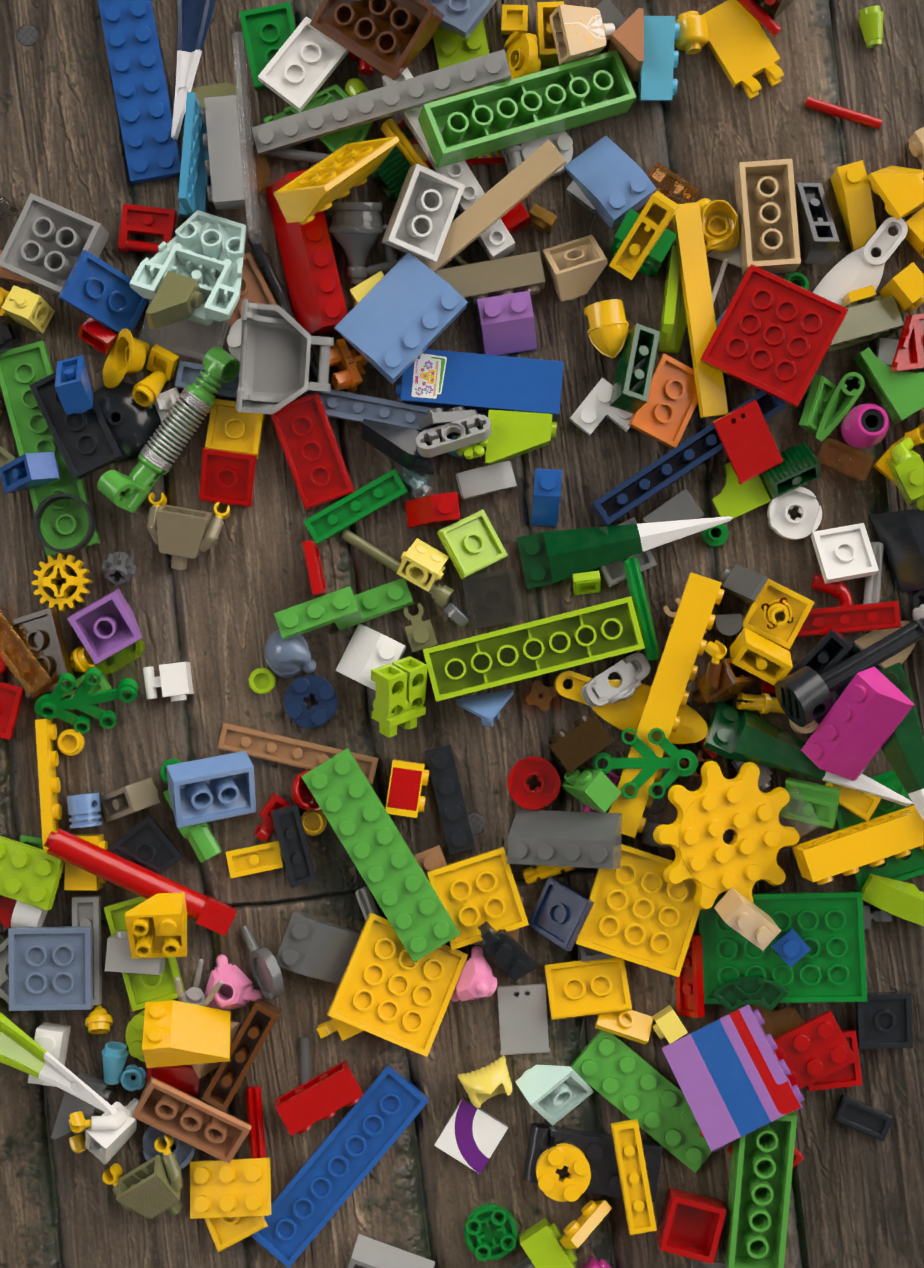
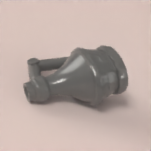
M332 202L331 210L333 211V216L328 231L341 245L347 256L349 284H360L365 281L367 276H373L380 271L382 273L389 272L399 262L395 248L383 243L387 261L365 267L371 248L380 236L383 240L388 226L382 224L380 215L383 207L382 203Z

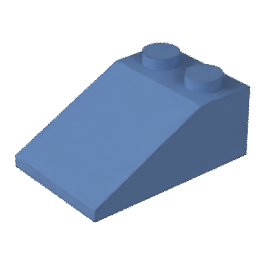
M607 136L601 138L564 166V169L611 230L624 220L629 209L636 212L647 204L651 195L657 189L641 167Z

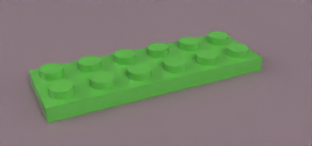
M599 1030L570 1067L631 1120L637 1119L640 1128L696 1173L712 1151L705 1137L699 1136L700 1127L682 1090L616 1035Z

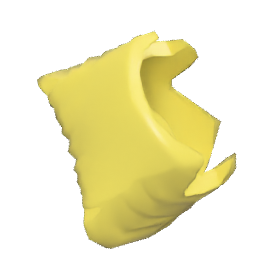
M504 1055L495 1060L494 1063L491 1062L490 1065H486V1067L458 1075L460 1083L468 1094L471 1103L476 1108H481L483 1102L493 1096L506 1093L509 1096L512 1093V1082Z

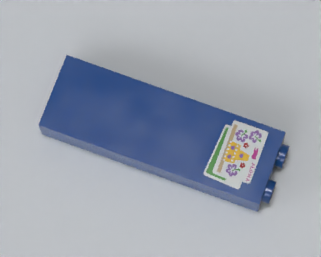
M426 349L403 373L402 381H397L396 397H401L402 403L423 407L451 409L464 406L465 410L488 413L489 410L552 414V418L558 419L564 361Z

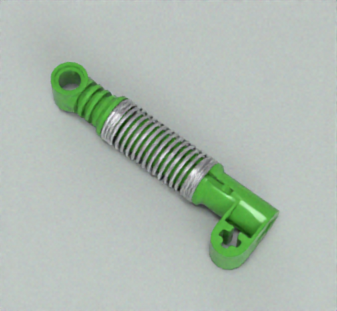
M219 346L211 348L203 359L205 372L201 370L200 374L202 376L196 377L198 382H193L184 388L183 393L180 394L181 398H177L178 402H174L175 405L169 410L170 413H167V417H164L165 421H161L162 425H158L159 429H155L157 433H153V436L150 437L151 440L143 447L138 455L139 461L129 476L116 470H109L100 477L97 484L98 490L116 506L136 513L160 476L166 475L169 469H171L172 464L170 462L175 463L173 458L178 459L176 454L180 455L178 450L183 451L181 446L186 447L183 443H188L186 439H191L189 435H194L192 431L197 432L194 427L199 428L197 423L202 424L200 419L205 420L202 415L207 416L206 413H210L209 411H211L215 404V396L213 394L219 393L217 388H222V382H230L238 375L240 371L239 360Z

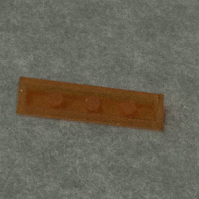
M0 611V657L31 699H34L52 679Z

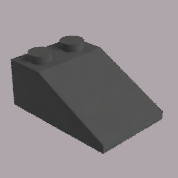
M295 910L292 913L277 954V963L279 967L292 972L340 984L361 933Z

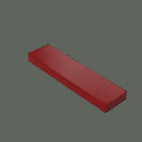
M899 601L813 608L810 610L796 637L826 635L831 629L839 633L901 628Z

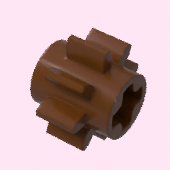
M700 750L697 751L696 757L701 765L697 767V773L694 772L688 776V782H692L694 777H697L702 782L701 767L705 762L711 761L710 758L702 759V751ZM687 758L679 761V763L683 764V768L689 766Z

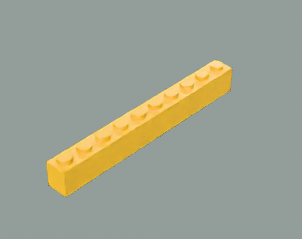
M692 572L689 574L636 730L638 737L658 757H668V754L659 744L651 743L648 734L651 729L660 728L663 730L665 737L669 739L671 731H677L681 719L680 716H677L680 705L685 707L690 691L685 690L688 680L694 681L698 666L694 665L697 655L702 656L707 641L703 640L705 630L711 631L716 615L711 614L714 604L720 605L724 590L720 589L722 582ZM654 731L651 738L654 741H659L662 738V734L659 731ZM632 746L630 747L627 758H643ZM623 769L617 788L622 792L623 785L631 782L643 769ZM658 769L638 789V794L635 798L628 799L621 793L610 806L608 813H622L621 834L635 838L637 832L642 833L647 819L642 817L645 807L650 808L654 799L649 793V787L654 781H660L663 769ZM629 785L625 788V793L633 795L635 788Z

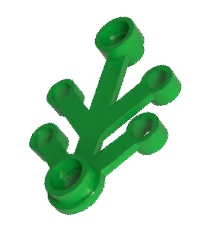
M89 668L85 673L84 680L72 697L61 699L65 692L73 690L75 686V677L70 673H63L60 675L58 684L52 693L44 694L36 700L34 709L36 714L43 719H54L57 717L74 725V730L77 733H87L90 730L91 721L86 716H77L66 709L75 708L100 720V725L103 728L111 729L116 725V714L113 711H105L93 704L117 699L126 703L132 702L138 696L139 686L135 680L124 678L118 682L115 689L88 694L93 686L100 684L102 677L99 669ZM95 675L97 676V678L92 679L89 676ZM67 680V681H70L71 683H70V684H65V683H63L62 681ZM110 718L112 719V721H106L104 719Z
M626 728L621 734L622 741L625 744L631 745L643 758H612L606 752H599L592 759V767L595 770L602 771L604 774L610 772L611 769H643L631 782L623 785L622 794L628 799L635 798L638 794V789L658 769H670L659 782H654L649 787L650 795L655 799H660L678 776H690L696 771L698 766L697 757L690 750H678L665 737L662 729L653 728L648 734L650 742L659 744L670 756L658 757L638 737L634 729ZM627 731L634 733L635 738L632 741L625 740L624 734ZM654 731L661 732V740L654 741L651 738ZM604 758L607 760L608 765L606 768H600L597 765L599 759ZM682 758L689 760L687 768L679 766V761ZM631 785L635 788L633 795L625 793L627 786ZM659 785L662 787L663 790L660 795L652 793L654 786Z

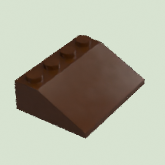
M323 0L309 25L396 81L431 40L445 15L425 0Z

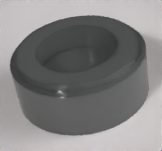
M452 603L444 609L445 614L461 628H464L470 621Z

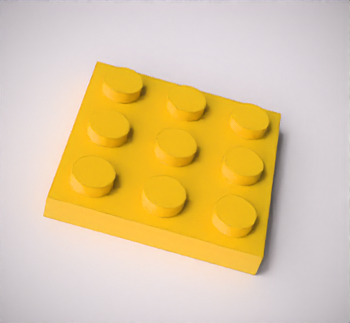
M504 847L427 872L431 885L460 931V935L449 941L452 950L482 941L478 926L486 921L496 931L505 929L509 932L529 925L510 865L507 864V855Z

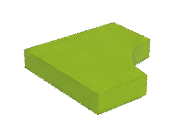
M730 462L724 465L726 474L725 485L720 494L711 500L718 517L730 516L732 519L771 502L759 475L740 485Z

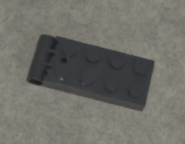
M531 1123L523 1173L524 1180L538 1183L536 1164L540 1155L546 1149L549 1150L557 1144L566 1143L579 1148L589 1162L591 1179L585 1192L623 1198L612 1135L543 1123ZM642 1140L651 1199L655 1203L663 1148L658 1142ZM564 1166L562 1170H556L560 1179L570 1175L567 1166Z

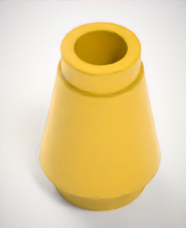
M155 370L135 384L132 392L134 401L143 407L155 404L167 382L166 375L159 370Z

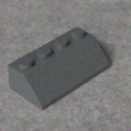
M517 810L508 835L507 864L604 869L621 868L622 813Z

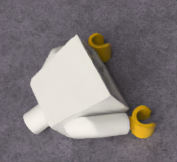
M132 1098L125 1106L117 1101L112 1105L117 1110L116 1113L112 1115L103 1113L101 1116H91V1119L85 1120L82 1111L70 1114L68 1121L72 1132L80 1133L88 1128L86 1130V1142L83 1134L69 1138L72 1151L81 1153L88 1149L106 1165L136 1131L137 1119L131 1116L138 1100Z

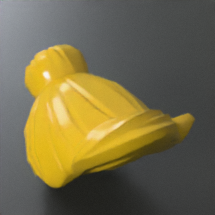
M704 198L697 201L700 206L703 235L707 241L705 244L706 253L710 250L728 253L735 249L739 243L741 233L738 215L734 208L725 200L711 201Z

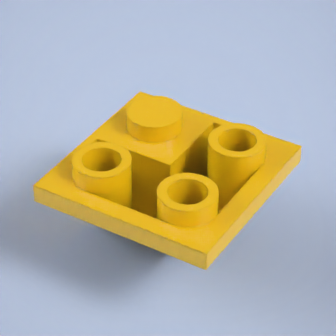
M891 165L872 172L867 176L871 189L875 194L880 195L885 203L886 211L889 215L895 217L896 220L917 212L924 206V170Z
M185 893L156 894L125 913L131 959L187 956V908Z

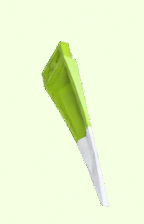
M0 1012L1 1063L50 1083L109 1115L117 1112L107 1101Z

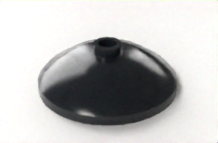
M120 382L118 386L110 389L102 386L93 393L124 457L118 461L137 458L143 447L151 440L150 437L153 436V433H157L155 429H159L158 425H160V417L155 404L148 407L137 404L132 397L134 384ZM120 414V421L113 422V416Z

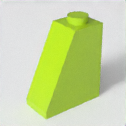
M489 410L488 418L491 421L492 432L488 438L489 445L486 447L485 466L501 463L549 445L551 438H556L557 422H552V414Z

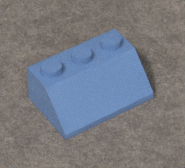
M246 751L166 766L168 789L177 828L256 812L254 766Z

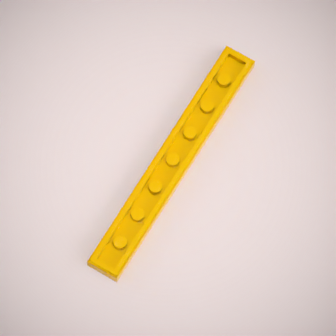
M699 202L678 204L680 206L672 219L674 233L677 234L675 241L700 418L726 415L728 407L723 372L700 360L717 329Z

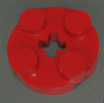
M529 756L520 759L510 769L507 777V788L511 798L525 809L539 810L548 806L556 799L560 791L561 781L556 768L542 757ZM536 775L537 780L541 782V786L535 787V790H530V785L526 784V780Z

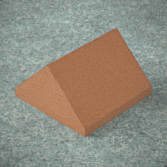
M638 8L611 35L608 52L618 51L628 78L632 82H638L644 62V8Z

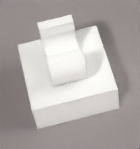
M176 387L160 393L155 403L161 421H165L164 417H167L166 414L170 413L169 410L175 405L174 402H178L177 398H181Z

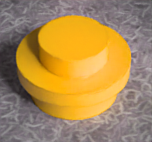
M74 729L63 731L57 740L59 750L68 756L79 754L85 744L83 735L79 732L77 733Z
M320 810L306 811L301 816L304 832L308 835H319L327 826V818Z

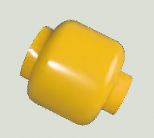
M697 11L684 12L675 21L680 26L679 39L674 40L675 46L679 50L685 51L686 54H696L701 51V47L706 45L709 40L707 20L704 16L699 15Z

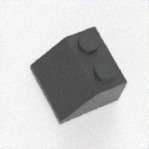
M82 1072L77 1075L80 1080L109 1103L112 1091L108 1090L110 1085L105 1084L103 1079ZM65 1091L51 1138L58 1139L72 1131L68 1121L70 1114L82 1111L85 1120H88L97 1113L101 1114L102 1110Z

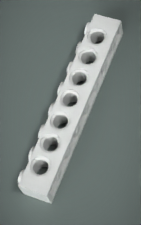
M408 68L402 72L396 81L384 75L382 76L383 86L413 78ZM423 106L400 113L432 164L435 172L465 185L458 204V209L462 214L485 194L465 160L437 168L418 121ZM501 218L477 238L490 260L503 258L515 251V241Z

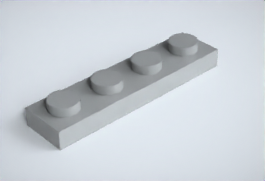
M101 896L72 897V926H92L93 1005H100L102 1003Z

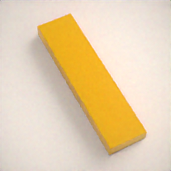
M633 1119L611 1123L629 1234L635 1235L657 1231L638 1120Z

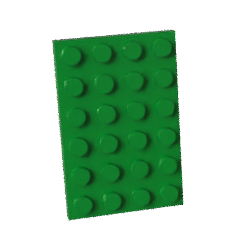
M861 891L752 893L753 904L767 913L781 930L764 950L758 948L726 924L714 907L725 894H719L711 908L706 910L700 909L699 935H702L704 1004H721L711 993L726 981L741 976L764 977L784 986L789 992L779 1003L868 1002ZM792 927L811 950L789 967L771 945Z

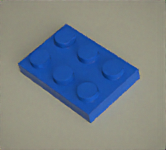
M86 250L81 251L58 296L61 300L118 334L125 328L129 329L131 333L133 332L149 300L140 296L130 287L131 278Z

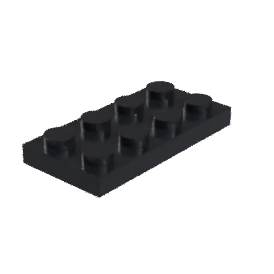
M56 372L29 385L67 468L75 481L124 458L94 394L91 409L81 414L72 413L66 415L55 390Z

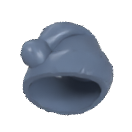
M277 630L268 638L265 646V658L268 667L280 677L290 678L301 674L303 671L305 673L315 671L316 663L314 660H311L308 643L302 635L283 640L280 630Z

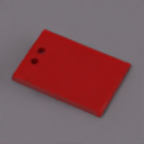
M756 400L712 422L740 485L783 462V458H781Z

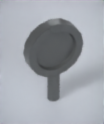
M243 926L239 929V933L250 952V967L253 978L265 998L274 999L283 994L284 990L280 967L273 954L267 948H259L249 926Z

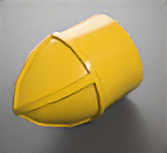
M619 299L604 300L585 307L584 314L588 318L590 325L587 335L592 345L601 354L610 358H616L622 351L628 336L629 324L626 321L623 301Z

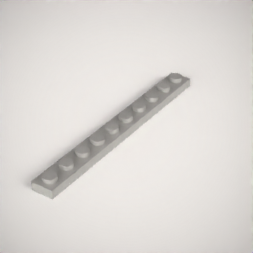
M503 49L252 127L257 152L259 155H265L412 110L427 103L512 79L506 52Z

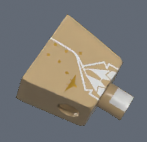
M563 4L559 5L549 16L560 66L596 56L606 47V40H611V35L615 32L613 23H602L601 14L597 8Z

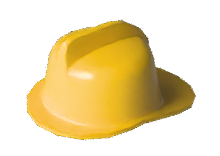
M127 328L119 332L116 342L104 364L103 382L109 389L118 386L125 374L140 372L144 367L150 345L147 342L133 337L131 331Z

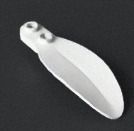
M895 217L886 219L864 247L848 254L826 274L813 293L845 307L843 298L848 292L870 285L874 286L876 291L883 275L885 262L907 235L908 227L906 222L902 218L898 220ZM890 227L896 228V236L889 235L888 229ZM872 249H878L880 256L877 258L871 255Z

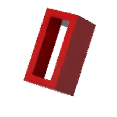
M88 318L80 326L78 338L105 355L112 350L118 336L92 318Z

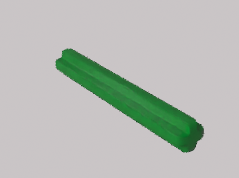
M626 558L623 560V566L645 647L643 649L648 661L656 660L661 655L638 558Z

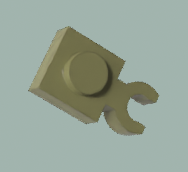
M420 603L417 604L419 612L415 616L409 614L407 607L404 608L405 617L412 623V625L405 627L412 652L438 645L430 619L422 621L424 609Z

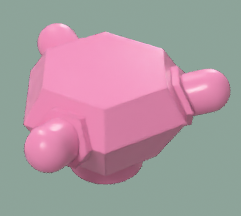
M474 946L471 949V958L464 964L450 999L451 1001H467L490 997L495 992L497 978L493 976L492 969L483 957V950L480 946Z
M219 955L216 958L217 967H214L215 970H212L204 995L207 997L219 980L223 981V985L208 1007L229 1011L245 1007L249 1001L256 1002L258 998L261 999V992L253 989V986H251L252 981L236 965L229 964L228 958L225 955Z

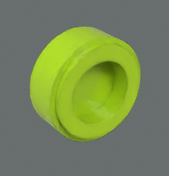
M257 668L249 676V686L255 693L267 694L276 685L274 673L267 668Z

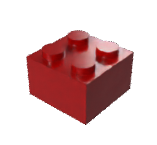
M669 1187L656 1237L659 1249L713 1264L727 1211L722 1201Z

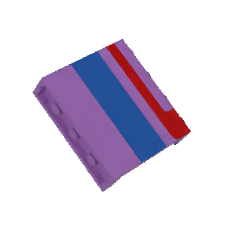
M749 1004L662 1048L712 1152L724 1148V1145L797 1109H803L800 1102L804 1101V1097L797 1084L791 1085L787 1077L791 1072L785 1060H778L774 1052L778 1047L772 1035L765 1034L761 1026L765 1024L758 1008L753 1010Z

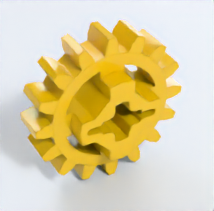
M58 553L57 560L51 555L47 556L49 563L46 564L40 561L41 571H33L38 576V580L31 581V583L39 588L33 592L34 595H42L40 603L46 604L49 602V608L57 607L58 605L60 611H66V606L68 605L71 609H75V601L84 603L85 600L82 594H90V591L85 588L87 584L92 583V580L85 578L90 571L88 569H81L84 562L78 560L74 563L75 556L70 554L66 560L65 555L62 553ZM68 566L72 567L77 574L76 577L72 576L69 573ZM54 568V571L47 577L50 570ZM62 578L66 579V584H62V586L57 585V582L61 581ZM77 587L75 593L70 596V593ZM46 588H51L54 591L56 599L48 593Z

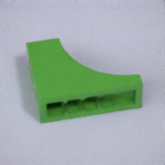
M870 348L860 352L854 358L894 425L924 408V372H891V367L878 359Z

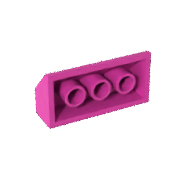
M872 667L861 671L854 676L801 751L819 769L855 781L915 704L877 668Z

